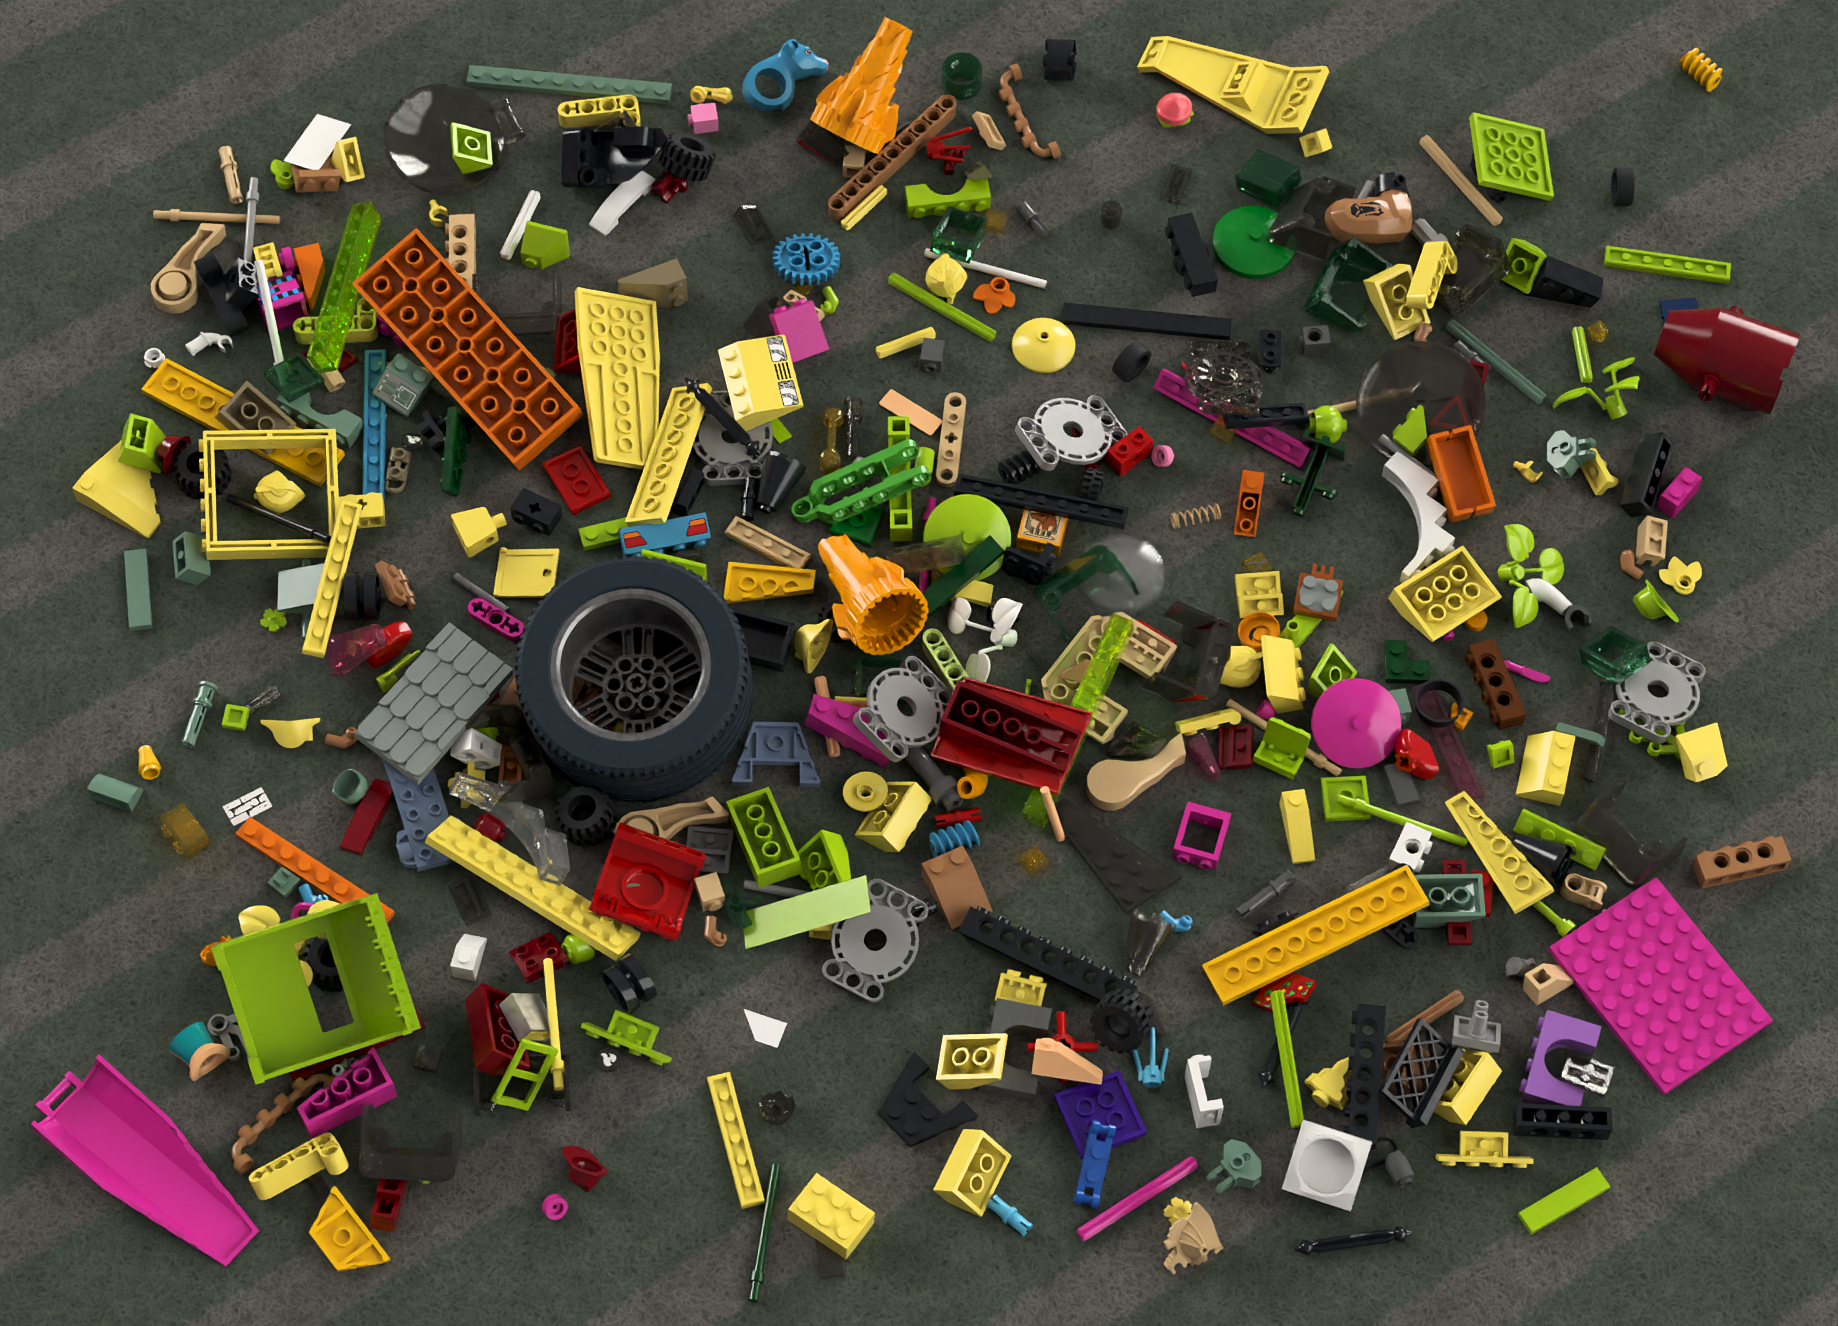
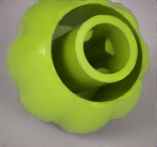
M1328 405L1320 406L1311 413L1306 429L1310 430V434H1315V437H1312L1313 439L1320 441L1321 436L1324 435L1330 437V444H1333L1340 439L1343 432H1346L1347 420L1342 418L1340 412L1335 407Z

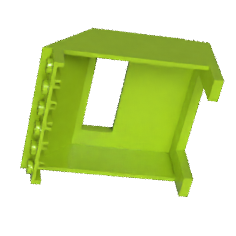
M377 893L215 944L211 948L218 971L221 970L249 1056L248 1063L255 1085L263 1083L267 1079L402 1034L403 1036L411 1034L412 1031L421 1028ZM325 934L354 1020L351 1024L327 1032H323L294 946L297 942Z

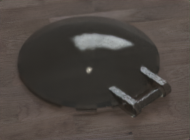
M434 84L420 87L407 93L390 110L383 130V145L391 166L405 181L429 193L458 195L471 192L488 183L501 169L506 158L508 144L523 139L526 134L524 129L520 128L514 116L509 99L491 104L488 100L485 101L477 96V93L470 89L449 87L448 84ZM501 112H504L512 131H508L500 115ZM452 122L490 132L491 167L466 174L461 172L452 155Z

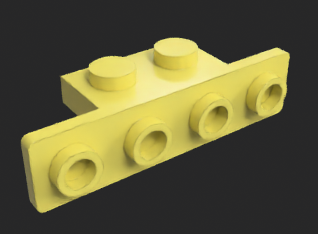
M1460 1131L1459 1154H1436V1159L1442 1161V1165L1455 1166L1456 1162H1465L1466 1166H1480V1162H1487L1491 1167H1503V1163H1513V1167L1527 1168V1164H1533V1158L1529 1156H1508L1507 1132Z

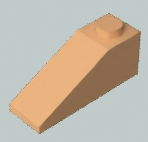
M1050 1038L1036 1039L1031 1074L1102 1084L1103 1070L1060 1042H1055Z

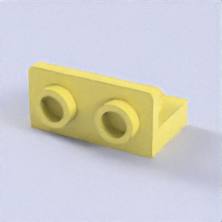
M1007 969V973H1001L995 996L996 1001L999 998L1042 1006L1045 989L1048 984L1043 982L1042 977L1030 975L1029 978L1020 976L1021 972Z

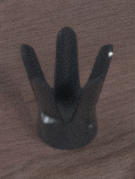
M925 898L923 902L928 907V917L937 913L935 905L937 901L933 902L931 898ZM916 905L911 909H919L912 914L914 917H921L925 912L924 908L920 905Z

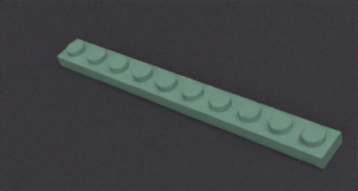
M469 65L466 81L467 86L594 98L632 95L637 98L638 102L670 104L672 83Z

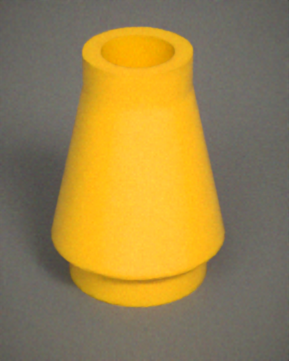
M145 745L138 749L139 774L147 780L155 779L160 774L161 765L155 757L151 746Z

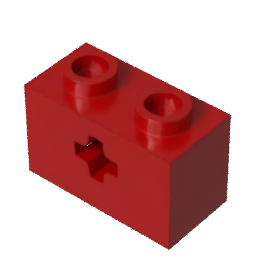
M1139 426L1107 449L1106 464L1121 477L1152 454L1154 440Z

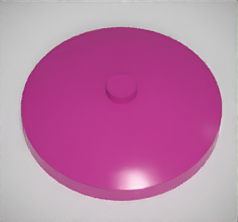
M1346 679L1333 684L1319 697L1313 709L1311 729L1316 745L1329 760L1348 768H1365L1379 763L1392 752L1394 743L1401 731V715L1395 699L1381 685L1366 679Z

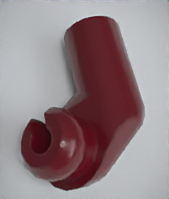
M957 147L945 156L963 159L965 151L963 148ZM944 160V174L953 175L954 165L958 162Z

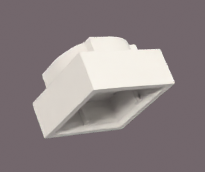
M1303 1119L1282 1189L1351 1211L1372 1141Z

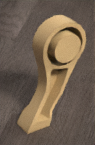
M201 223L196 234L180 248L171 261L153 278L151 293L159 309L167 313L176 314L189 310L196 303L199 296L197 284L198 271L194 261L204 257L226 237L224 224Z
M1182 733L1171 739L1160 752L1149 759L1131 762L1104 760L1095 764L1087 775L1086 793L1089 800L1096 807L1105 811H1116L1124 808L1139 794L1160 781L1173 768L1185 763L1186 751Z
M712 796L700 802L680 803L657 809L630 812L619 820L614 833H616L621 822L670 840L676 833L688 826L729 822V813Z

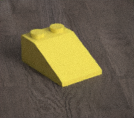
M1397 264L1363 281L1370 301L1394 340L1415 331L1421 323H1431L1426 309L1411 310L1407 306V293L1414 275L1411 266L1406 264Z
M1006 1033L943 1035L936 1080L948 1089H971L1001 1080L1008 1035Z

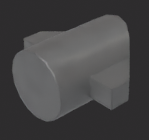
M1511 957L1506 963V976L1524 978L1526 973L1535 968V960L1533 958L1525 960Z

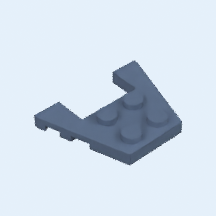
M753 722L735 774L732 777V786H752V765L799 766V787H820V778L815 771V765L809 755L799 723Z

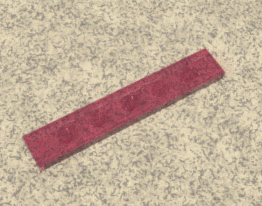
M1422 684L1412 687L1411 691L1414 697H1416V692ZM1437 690L1426 692L1421 696L1418 705L1426 716L1435 720L1450 719ZM1453 724L1442 728L1427 725L1457 793L1465 791L1472 800L1483 798L1484 792Z

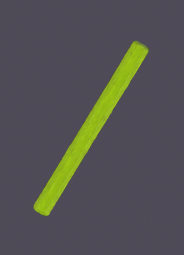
M892 273L889 276L888 284L985 340L992 342L995 338L996 331L898 274Z
M1278 990L1270 994L1290 1123L1292 1128H1300L1304 1119L1284 992Z

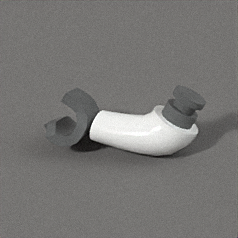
M1536 578L1525 581V586L1529 588V593H1534L1538 602H1544L1561 616L1565 615L1564 624L1568 633L1573 631L1574 626L1570 620L1573 617L1581 618L1585 626L1591 625V616L1588 610L1580 605L1573 606L1549 582Z

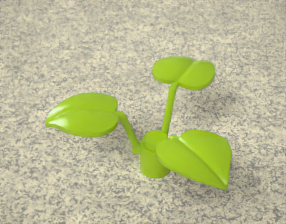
M1630 357L1615 362L1603 369V374L1611 372L1613 385L1606 388L1605 392L1614 391V395L1605 398L1606 403H1603L1590 388L1581 387L1562 394L1554 402L1553 409L1562 402L1583 394H1590L1601 405L1602 410L1607 409L1611 420L1627 414L1619 395V389H1637L1640 377H1629L1617 383L1615 374L1618 369L1633 364L1636 358Z
M1519 524L1505 525L1504 528L1507 534L1508 552L1514 561L1500 565L1498 577L1503 582H1509V585L1519 587L1513 596L1514 627L1520 628L1533 621L1537 616L1538 600L1534 593H1529L1528 587L1516 581L1521 580L1525 573L1541 572V579L1549 582L1551 585L1556 584L1563 576L1564 563L1556 549L1546 548L1539 557L1540 568L1524 569L1518 563L1529 558L1528 553L1534 548V537L1527 527Z

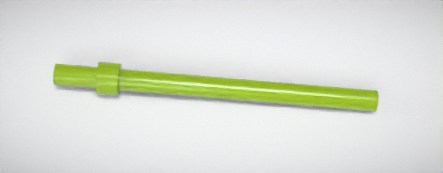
M1338 794L1336 803L1353 808L1352 811L1358 813L1365 812L1405 826L1406 822L1432 832L1431 836L1466 847L1467 838L1365 803V800L1359 798L1355 800Z

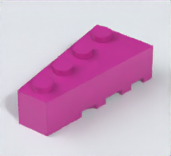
M814 694L804 725L829 739L837 740L841 743V746L855 750L861 754V757L866 760L871 759L878 763L879 767L885 769L889 759L854 724L853 716L861 708ZM861 714V720L869 724L867 716ZM877 730V736L885 740L884 733Z
M374 1047L367 1052L368 1055L363 1059L351 1064V1068L341 1076L337 1075L332 1079V1083L325 1089L321 1088L297 1107L300 1118L311 1139L397 1097L394 1084Z

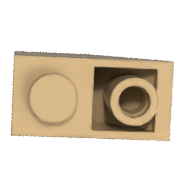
M1543 963L1525 974L1523 991L1536 1005H1539L1573 985L1574 981L1560 965Z

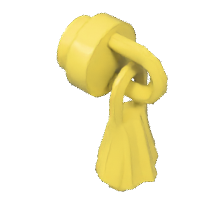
M695 86L690 91L691 100L695 103H702L707 98L727 104L733 99L731 90L726 87L715 89Z

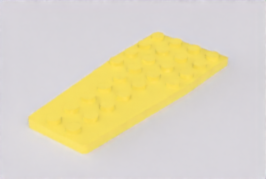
M578 287L575 290L577 343L594 460L597 463L644 470L658 430L660 353L656 301Z

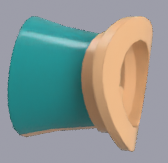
M196 1022L182 1030L169 1045V1052L179 1057L189 1066L190 1078L193 1081L212 1071L230 1056V1050L226 1046L214 1043L203 1022Z

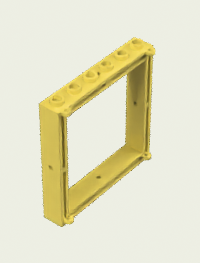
M336 429L203 431V439H199V452L204 453V459H199L200 472H204V479H200V492H205V499H200L201 512H205V519H201V532H206V539H202V552H206L207 560L326 558L330 542L324 543L317 539L217 541L214 450L325 448L329 535L332 536L339 509Z

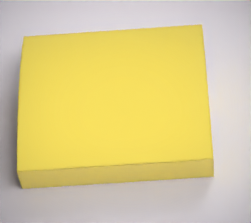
M1279 571L1235 574L1240 618H1245L1256 612H1265L1272 616L1284 615Z

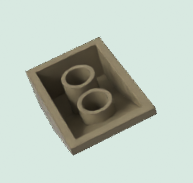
M677 258L618 280L619 295L656 301V308L680 306L688 301L687 278Z
M248 381L240 387L215 416L229 430H291L297 424ZM274 449L259 450L269 456Z

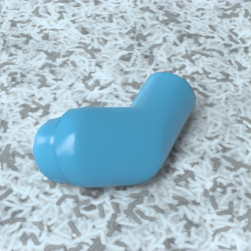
M303 884L298 888L303 901L306 903L329 900L325 894L322 896L320 894L318 896L313 895L309 884Z
M1164 910L1157 917L1171 932H1185L1191 928L1192 918L1188 915H1184L1180 919H1174Z

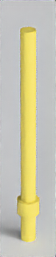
M546 958L543 960L550 1046L559 1050L550 1067V1072L553 1074L554 1090L560 1091L564 1089L562 1073L565 1070L560 1051L553 960Z

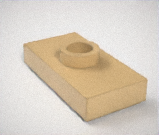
M976 111L972 117L980 130V136L989 147L1003 150L1006 144L990 115Z

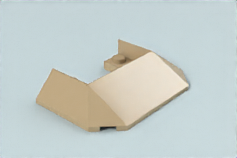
M1123 612L1113 613L1111 616L1104 617L1100 615L1091 616L1041 679L1044 698L1093 712L1085 734L1104 744L1114 738L1115 729L1126 717L1128 710L1098 692V686L1059 678V676L1087 659L1107 664L1104 675L1105 679L1119 661L1153 682L1160 672L1164 674L1177 649V645Z

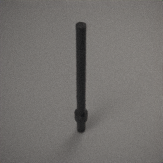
M233 494L227 496V502L301 532L309 539H317L324 543H329L331 540L330 535L319 531V528L315 526L304 525Z

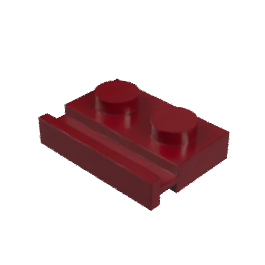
M1233 725L1228 728L1219 727V769L1252 768V725Z

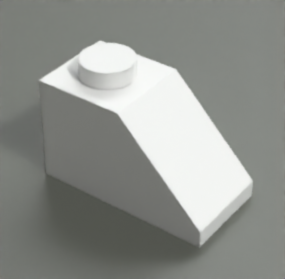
M469 934L462 936L456 945L450 965L453 977L472 981L476 980L487 938Z

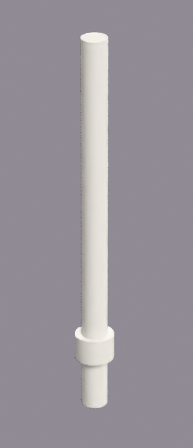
M926 248L924 253L925 257L938 259L941 255L948 254L949 258L955 260L962 267L1043 289L1046 287V280L951 255V252H939Z
M258 260L254 262L275 363H273L274 369L278 373L280 387L284 388L289 384L286 369H288L287 363L283 359L263 260Z

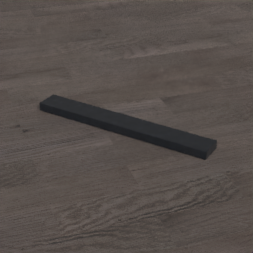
M1065 302L1062 315V323L1066 325L1230 340L1232 319Z
M958 474L954 489V496L962 494L978 495L998 505L1123 530L1125 529L1129 507Z

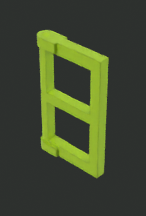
M522 1038L491 1101L496 1104L528 1111L559 1050L555 1047ZM525 1049L547 1054L538 1074L516 1069ZM512 1076L534 1081L524 1101L502 1095Z

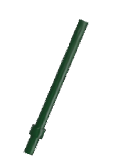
M772 1164L770 1169L754 1269L750 1272L749 1278L751 1287L748 1300L750 1302H758L760 1285L764 1282L765 1274L763 1273L781 1167L777 1164Z

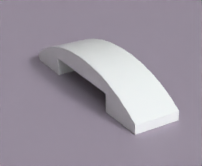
M641 171L630 181L620 184L600 206L590 221L589 226L603 236H606L618 224V218L641 195L646 196L652 189L651 185L656 179Z

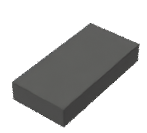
M1396 763L1384 765L1383 770L1397 808L1419 803L1420 798L1411 774L1407 771H1400L1395 765Z

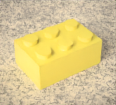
M817 1173L788 1209V1221L845 1260L872 1227L875 1212Z

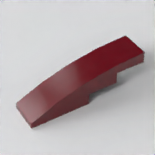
M375 778L347 828L340 844V850L359 856L363 855L368 841L372 840L378 824H381L393 796L390 782Z

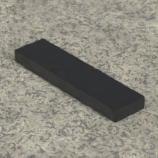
M1305 403L1222 408L1221 412L1226 429L1309 424L1310 421Z

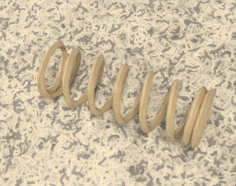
M1215 503L1213 508L1207 505L1206 510L1201 506L1199 512L1193 508L1192 512L1185 510L1184 515L1180 511L1177 514L1175 512L1171 513L1172 526L1175 530L1180 528V513L1185 527H1187L1186 512L1189 513L1192 525L1194 526V510L1201 524V509H1203L1206 520L1209 522L1208 507L1212 510L1214 520L1216 521V517L1220 520V508Z

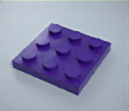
M1119 1070L1102 1076L1101 1085L1085 1082L1054 1094L1056 1104L1081 1159L1084 1156L1092 1120L1100 1121V1124L1106 1126L1108 1124L1116 1125L1111 1148L1146 1136L1147 1134ZM1098 1133L1096 1140L1104 1142L1105 1135Z

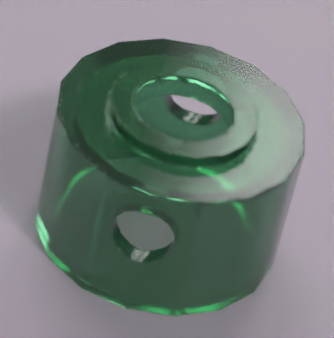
M959 52L948 56L944 60L941 71V85L947 95H951L959 100L970 99L976 96L981 89L983 70L978 58L970 53ZM954 62H959L957 65L951 66ZM957 78H965L969 82L961 83L956 82L955 80Z

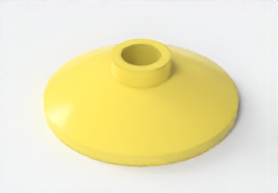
M873 772L854 774L846 781L843 787V797L847 805L861 812L873 811L879 808L888 796L886 781L880 775Z

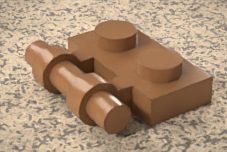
M382 560L375 564L388 600L400 607L406 604L408 609L415 608V595L408 586L409 580L407 575H404L403 570L396 569L394 565H389Z

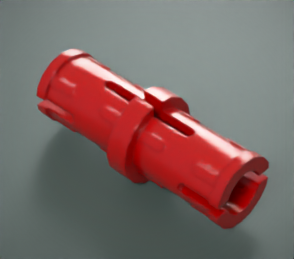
M979 806L962 811L955 809L951 813L934 815L935 821L945 820V822L936 823L937 830L954 826L957 823L962 825L965 820L969 822L982 821L981 815L971 816L975 813H981Z

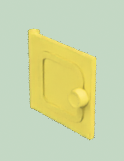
M501 547L493 597H544L555 586L560 550H507V548Z

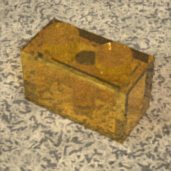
M183 802L160 816L162 823L160 829L166 838H172L174 841L172 845L179 855L183 853L189 859L211 845L207 834Z

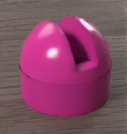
M1264 700L1259 706L1256 715L1267 720L1274 717L1275 709L1269 701Z

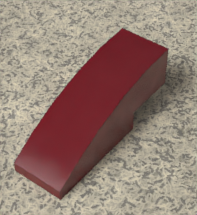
M388 1158L370 1214V1229L394 1232L405 1196L411 1162Z

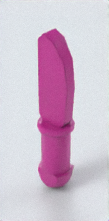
M1504 660L1507 670L1519 674V676L1537 683H1546L1550 680V677L1545 674L1510 662V660Z

